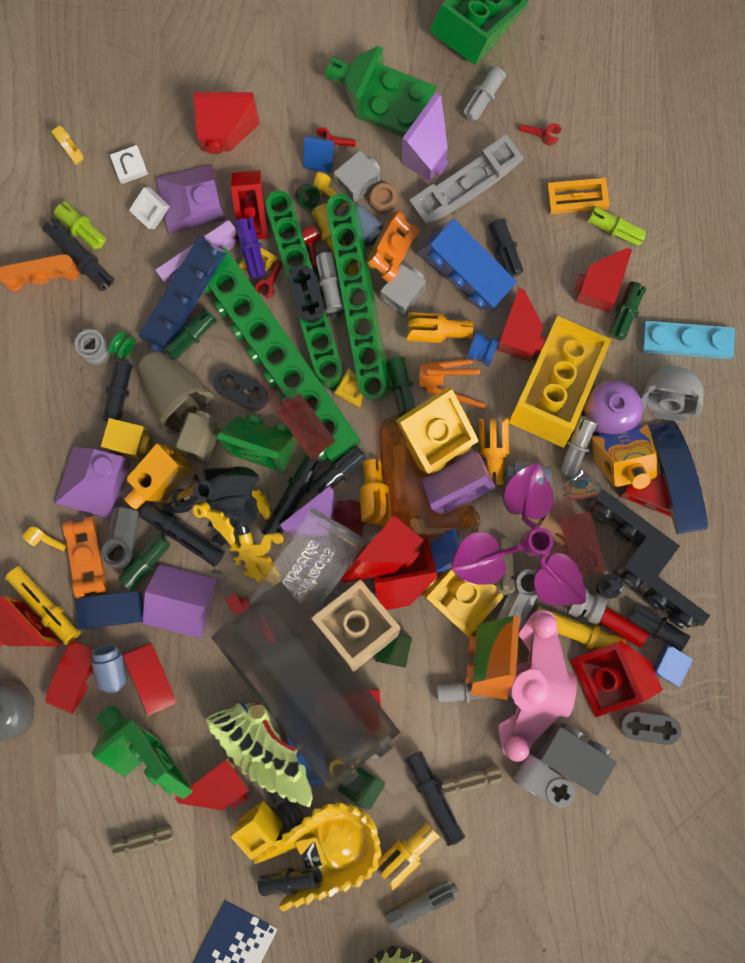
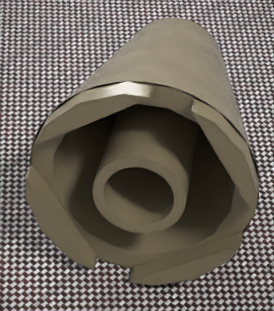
M159 351L148 352L141 357L138 365L139 374L160 425L168 434L180 433L178 428L183 426L188 412L194 414L196 410L205 413L211 411L213 405L210 401L211 399L215 400V396L206 386Z

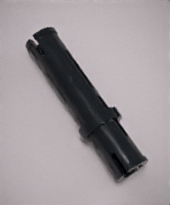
M57 218L50 219L54 224L53 226L47 221L43 226V231L66 255L72 258L80 274L86 275L100 291L107 290L103 284L105 283L110 287L114 282V278L99 264L98 258L94 254H89Z
M305 454L293 477L290 476L287 482L290 484L265 528L262 530V534L266 535L277 532L282 535L284 530L280 525L294 514L305 492L309 493L311 489L309 485L322 465L320 461Z
M201 480L186 489H177L168 498L166 497L163 500L162 508L169 515L188 512L192 509L193 505L210 499L213 495V487L208 481Z
M151 501L145 505L139 515V518L160 530L162 536L174 539L214 568L225 554L224 550L213 545L207 539L181 523L177 516L174 514L172 516Z
M423 751L410 755L404 761L417 784L415 786L417 792H421L446 845L449 847L457 844L465 838V835L438 784L440 782L438 776L433 774Z

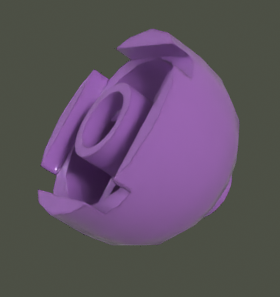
M617 379L605 380L592 387L581 414L590 418L591 421L598 422L593 432L595 436L623 433L640 424L643 403L637 390L629 383Z

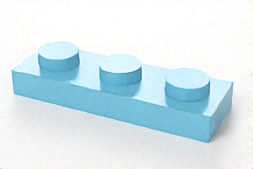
M645 321L643 324L642 353L732 359L734 357L735 328Z

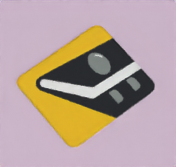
M317 838L296 842L297 849L306 868L327 864Z

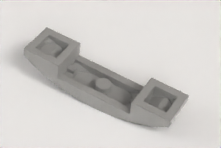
M506 134L485 148L482 156L439 185L435 186L432 184L409 201L426 225L457 210L486 191L516 167L524 157Z

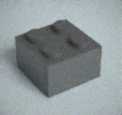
M562 723L561 727L552 724L536 750L534 757L598 796L617 764L616 761L610 758L612 751L592 740H589L587 744L581 740L584 734L569 724Z

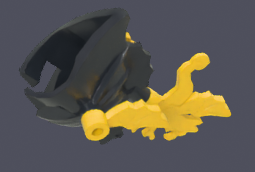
M244 466L204 469V480L212 485L213 495L210 499L202 501L193 507L194 515L197 518H208L210 520L208 527H214L219 534L211 538L212 542H217L221 546L228 542L232 547L229 551L239 552V556H235L233 560L236 561L235 565L241 564V560L245 562L246 565L244 567L248 570L244 569L242 571L245 576L254 578L257 583L267 576L276 588L281 587V572L277 569V563L273 562L265 554L271 548V540L276 544L283 542L282 535L277 532L268 533L263 537L261 543H253L252 534L249 526L257 520L258 511L266 520L271 517L269 510L271 505L267 502L266 495L262 494L260 489L253 488L259 480V475L254 470ZM198 474L193 475L194 485L200 481ZM235 526L237 529L238 539L241 546L237 545L235 542V536L233 535V527Z

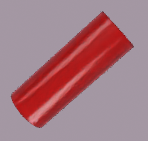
M605 607L599 624L626 639V641L634 646L641 648L647 640L649 632L609 607Z

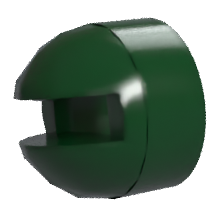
M302 184L296 189L295 199L303 208L312 209L320 201V192L311 184ZM304 192L310 198L307 202L303 196Z

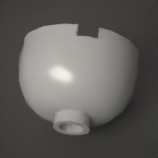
M681 366L659 369L649 377L643 389L641 397L643 409L646 411V407L653 411V417L667 422L683 423L687 421V417L695 415L694 419H696L702 413L704 405V387L697 375Z

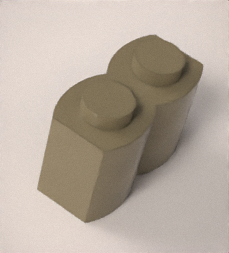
M196 410L194 414L188 412L174 448L180 451V454L184 457L208 465L217 443L218 433L221 431L216 427L217 422L212 420L213 416L200 410Z

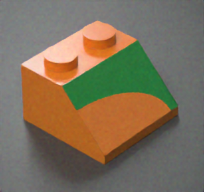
M513 615L479 624L475 636L470 635L468 654L473 655L472 664H467L465 683L471 684L470 695L508 699L516 676L520 616Z

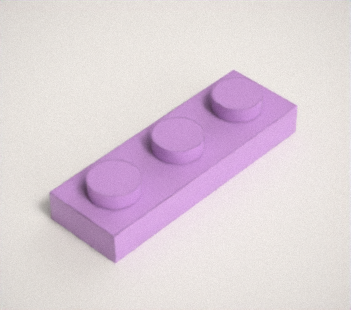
M229 220L204 236L219 248L224 249L226 247L228 251L239 240L237 231ZM193 245L156 269L167 288Z

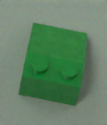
M446 0L441 4L430 32L438 37L441 42L458 52L465 60L476 65L490 52L526 8L529 1Z
M247 415L246 419L237 416L218 433L217 440L230 456L286 474L297 443L296 436L291 434L292 429L279 424H275L274 428L264 425V420L252 415Z

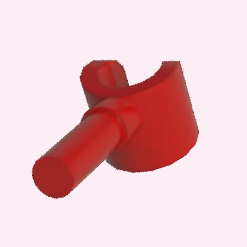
M555 123L548 125L546 129L521 124L519 129L521 132L542 137V141L547 146H552L559 140L556 137H552L549 132L559 134L562 130L560 125Z
M325 127L316 129L318 136L326 137V140H332L336 146L355 147L356 140L331 136L329 130Z
M311 225L303 229L302 236L313 269L317 268L316 252L313 243L321 238L316 226Z
M276 261L266 280H261L256 284L255 290L258 294H260L262 287L269 286L270 289L266 295L267 299L272 298L275 294L273 284L283 265L281 261Z

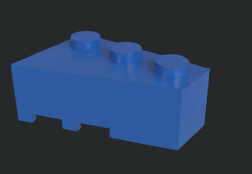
M454 218L438 226L414 252L450 281L451 284L467 295L469 301L478 309L488 310L495 308L517 283Z

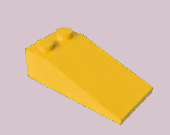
M557 315L510 418L509 424L564 448L574 431L612 339Z

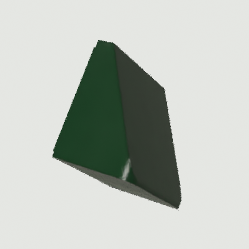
M398 635V637L377 653L376 662L406 668L412 637Z
M353 763L338 791L358 806L370 810L384 788L385 782Z

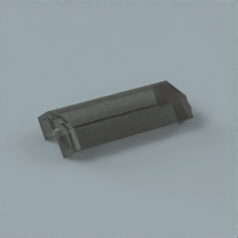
M282 581L262 593L245 611L226 622L211 637L329 791L339 783L346 787L359 776L355 770L375 754L381 758L394 747L391 741L401 733Z

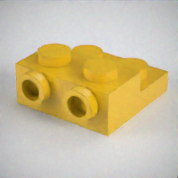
M449 387L396 420L407 440L405 444L418 468L427 474L441 470L445 467L447 461L455 456L467 453L471 446L479 441L453 389Z
M452 568L438 572L437 578L421 594L436 610L468 637L472 635L478 625L485 620L505 597V595L496 591V582L488 585L468 583L459 578L452 571Z

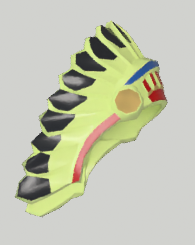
M239 702L234 708L214 713L206 718L209 731L215 735V739H219L220 746L226 750L227 757L233 758L234 764L241 767L243 774H249L251 781H257L260 787L266 788L271 793L277 791L283 799L287 797L290 802H298L303 806L310 807L313 796L311 786L306 777V768L304 765L299 764L296 748L282 742L280 735L274 731L269 713L263 703Z

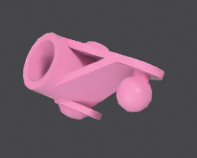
M539 609L534 611L519 631V636L529 652L527 661L516 665V676L509 693L517 706L513 715L498 724L501 749L513 761H522L527 758L533 743L559 716L565 718L570 716L575 701L577 677L575 674L567 673L558 636L557 622L552 613L547 610Z

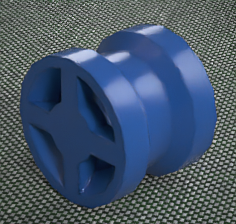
M477 331L467 359L472 361L478 359L482 361L483 365L489 367L500 339L495 337L491 339L486 338L482 332Z

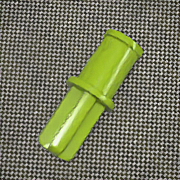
M67 201L62 202V205L59 204L56 207L54 215L71 229L70 232L73 236H79L92 249L100 250L106 243V238L90 224V219L87 216L79 214Z
M598 206L593 208L591 217L589 216L587 223L610 233V237L615 235L635 246H640L646 235L645 230L623 220V216L617 217Z

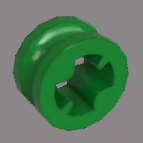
M120 331L112 339L108 347V353L111 355L117 354V358L120 361H124L133 351L136 339L132 336L128 338L126 332Z

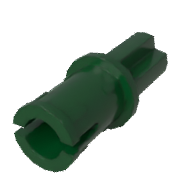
M629 282L621 304L616 306L617 314L609 331L613 339L620 341L626 339L633 319L639 315L638 308L646 292V287H641L640 283Z
M203 308L187 326H181L182 331L165 346V352L169 357L177 360L194 343L198 344L200 342L199 338L217 323L216 318L210 312L208 313L207 309Z
M399 356L387 360L386 363L392 381L390 390L395 394L399 415L402 417L416 408L411 389L414 384L409 380L405 357Z
M160 534L156 535L140 554L136 553L134 555V561L119 575L118 580L128 589L133 590L135 585L149 570H154V564L170 548L171 544Z

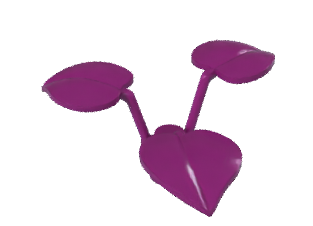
M537 463L525 467L517 472L507 483L503 493V502L510 514H522V521L531 530L521 536L519 545L499 551L497 540L490 534L476 532L468 535L458 546L451 564L452 571L468 583L476 585L492 584L501 579L506 572V565L501 557L522 550L529 556L540 555L539 565L542 569L535 573L533 586L535 593L544 603L553 606L584 604L586 602L585 585L575 562L565 554L554 553L549 556L545 563L546 556L549 555V550L553 545V537L548 530L540 528L539 524H534L528 517L535 520L541 519L551 511L554 503L553 491L543 474L540 464ZM542 476H544L543 485L537 481Z

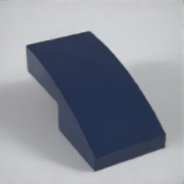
M140 591L76 599L78 629L144 622Z

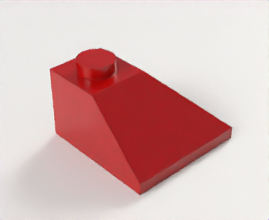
M194 92L197 139L202 151H206L209 154H221L223 151H231L260 125L253 92Z
M394 515L357 557L340 580L343 583H349L394 573L402 564L409 567L420 554L416 548L423 539Z
M427 534L418 535L423 539L416 548L420 554L409 567L402 564L394 573L373 577L377 600L386 610L410 606L437 578Z
M8 596L0 598V646L5 644L6 646L59 647L63 643L49 627H44L40 617L23 599Z
M623 641L615 642L570 660L595 718L645 702L663 691L651 662Z

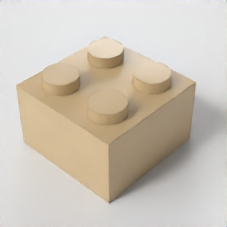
M361 580L311 618L313 630L349 674H352L398 637L401 629Z

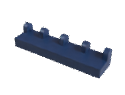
M199 235L139 334V337L149 344L148 347L155 352L166 353L164 350L165 346L178 334L181 326L185 323L227 254L203 236Z

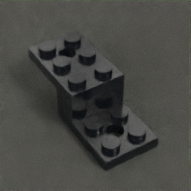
M601 489L585 506L590 510L589 515L601 524L606 522L615 529L614 534L627 543L631 540L634 543L613 571L623 579V586L631 591L635 588L644 595L642 600L652 608L658 609L660 607L669 614L668 620L680 628L684 626L687 628L703 626L711 615L658 577L680 545L610 493Z

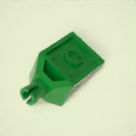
M376 46L356 56L353 64L332 56L330 59L332 65L328 64L325 73V79L345 86L346 97L356 118L403 137L436 92L435 85L385 66L383 47Z
M116 706L107 707L98 714L96 721L103 729L104 734L99 737L92 751L95 759L124 777L144 762L147 767L143 770L145 776L153 785L156 786L159 783L168 795L174 793L180 798L185 799L193 792L160 739L134 720L123 718L119 708Z

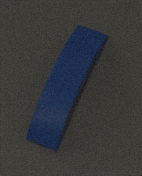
M675 421L648 425L656 450L658 464L670 499L668 508L676 534L707 530L708 520L698 474L680 428Z

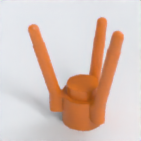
M469 359L429 362V364L421 363L419 387H426L427 394H437L443 390L438 388V385H444V375L480 374V369H445L473 364L474 360ZM455 393L459 402L482 409L486 407V404Z

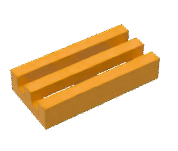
M606 178L547 184L550 215L592 211L595 206L603 210H607L609 207ZM600 188V192L555 195V192ZM602 199V200H600V201H589V202L556 204V203H563V202H575V201H586V200Z

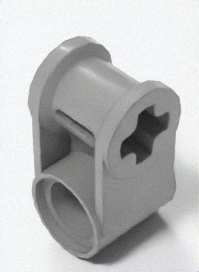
M528 754L512 781L535 796L538 795L558 808L569 806L575 798L573 785L531 754ZM562 784H565L564 791L567 793L566 797H558L557 800H554L555 793L552 791V788L554 786L561 787Z

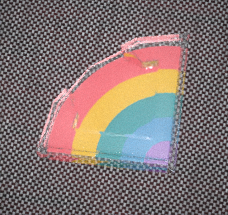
M581 470L564 484L560 491L563 496L570 499H585L596 495L603 488L600 482Z

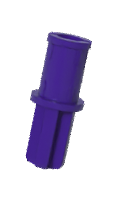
M244 218L235 222L241 244L239 251L244 255L249 277L257 279L266 275L260 251L263 246L262 243L258 242L253 218Z

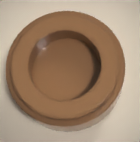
M389 183L375 185L369 195L372 209L380 214H388L394 211L398 205L397 189Z

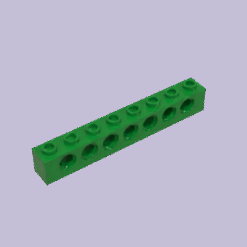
M225 247L222 250L227 254L204 292L206 294L210 291L217 299L213 302L217 311L222 317L228 315L233 322L229 326L238 341L244 338L249 345L246 352L255 365L260 362L266 371L262 375L271 388L277 386L283 394L279 397L281 403L288 412L294 410L299 417L296 424L305 437L310 434L315 440L316 444L312 447L320 459L323 461L327 458L330 463H335L353 447L360 446V438ZM226 282L234 284L230 291H220L222 284ZM247 305L250 307V311L246 315L236 314V310L240 306ZM257 329H265L267 331V334L262 339H254L252 334ZM274 352H280L284 355L283 359L278 363L268 361L269 356ZM290 376H298L301 379L300 383L295 387L285 385L286 379ZM308 399L315 400L318 403L317 407L310 412L304 411L301 408L303 402ZM324 423H330L335 427L334 432L329 436H322L318 433L319 427Z

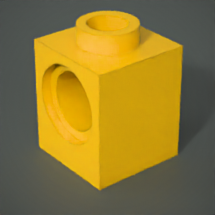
M109 418L101 448L109 453L142 461L144 453L147 454L150 450L152 438L149 436L150 432L144 426Z
M262 801L240 817L230 837L252 860L275 844L283 822Z

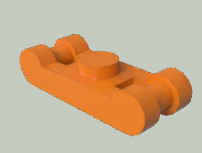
M396 210L389 217L365 261L372 269L376 268L381 272V277L387 283L397 276L399 266L406 252L420 232V229L414 223L410 224L405 220L406 216L400 210ZM397 228L402 232V235L396 231Z
M66 254L0 267V282L11 292L19 291L24 284L42 285L48 283L50 279L60 277L73 281L80 275L77 265Z
M85 517L83 521L75 523L73 520L63 522V533L67 542L75 598L86 597L88 593L92 592L97 594L107 593L108 586L95 517ZM86 533L88 541L79 542L77 534ZM93 572L94 580L85 582L84 574Z

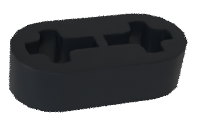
M304 265L293 268L288 277L291 292L300 319L305 323L314 324L319 322L324 316L323 299L313 270ZM304 275L305 279H309L307 280L308 291L303 292L300 283H295L299 279L298 276ZM307 298H311L313 306H319L315 309L314 315H310L308 311H302L307 309L305 301Z
M228 369L220 371L214 378V388L221 397L251 411H259L267 405L268 393L260 383ZM229 378H232L233 384L239 387L238 391L230 387L223 391L224 387L221 381H228ZM245 390L254 393L256 390H259V395L262 399L260 401L255 400L252 404L249 397L243 394Z

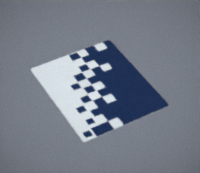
M225 901L193 963H261L277 932V928Z

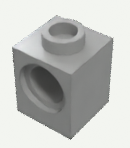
M360 150L334 172L335 185L353 202H357L371 191L375 185L380 183V167L373 157H366Z
M401 264L397 276L389 283H386L380 291L381 301L405 317L425 290L426 280L423 279V274L414 267L407 268Z

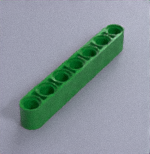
M277 190L268 195L266 208L289 283V274L295 268L289 265L293 258L304 260L299 266L304 265L311 269L312 266L292 199L285 191ZM277 205L287 206L283 212H275L273 210ZM286 231L295 233L291 239H283L281 235ZM304 275L298 276L299 279L295 283L307 285V280L309 279H305ZM311 298L305 299L307 309L302 311L315 312V309L319 306H313ZM326 312L323 318L314 324L305 323L299 317L316 377L325 388L338 386L343 378L342 367ZM318 339L328 341L327 347L320 350L315 349L313 343ZM327 366H332L337 370L336 374L330 378L321 375V371Z
M337 193L328 200L326 210L358 387L364 397L371 400H382L390 392V380L369 266L365 263L367 253L359 209L347 195ZM347 203L349 205L348 212L344 216H337L338 207ZM347 233H354L353 242L348 246H343V236ZM353 262H359L360 269L358 273L348 276V266ZM358 291H364V302L360 305H354V294ZM369 320V332L365 335H360L358 325L361 321ZM373 349L376 353L375 361L370 365H366L363 361V355L367 350ZM378 378L381 382V389L377 394L372 395L369 392L368 385L371 380Z

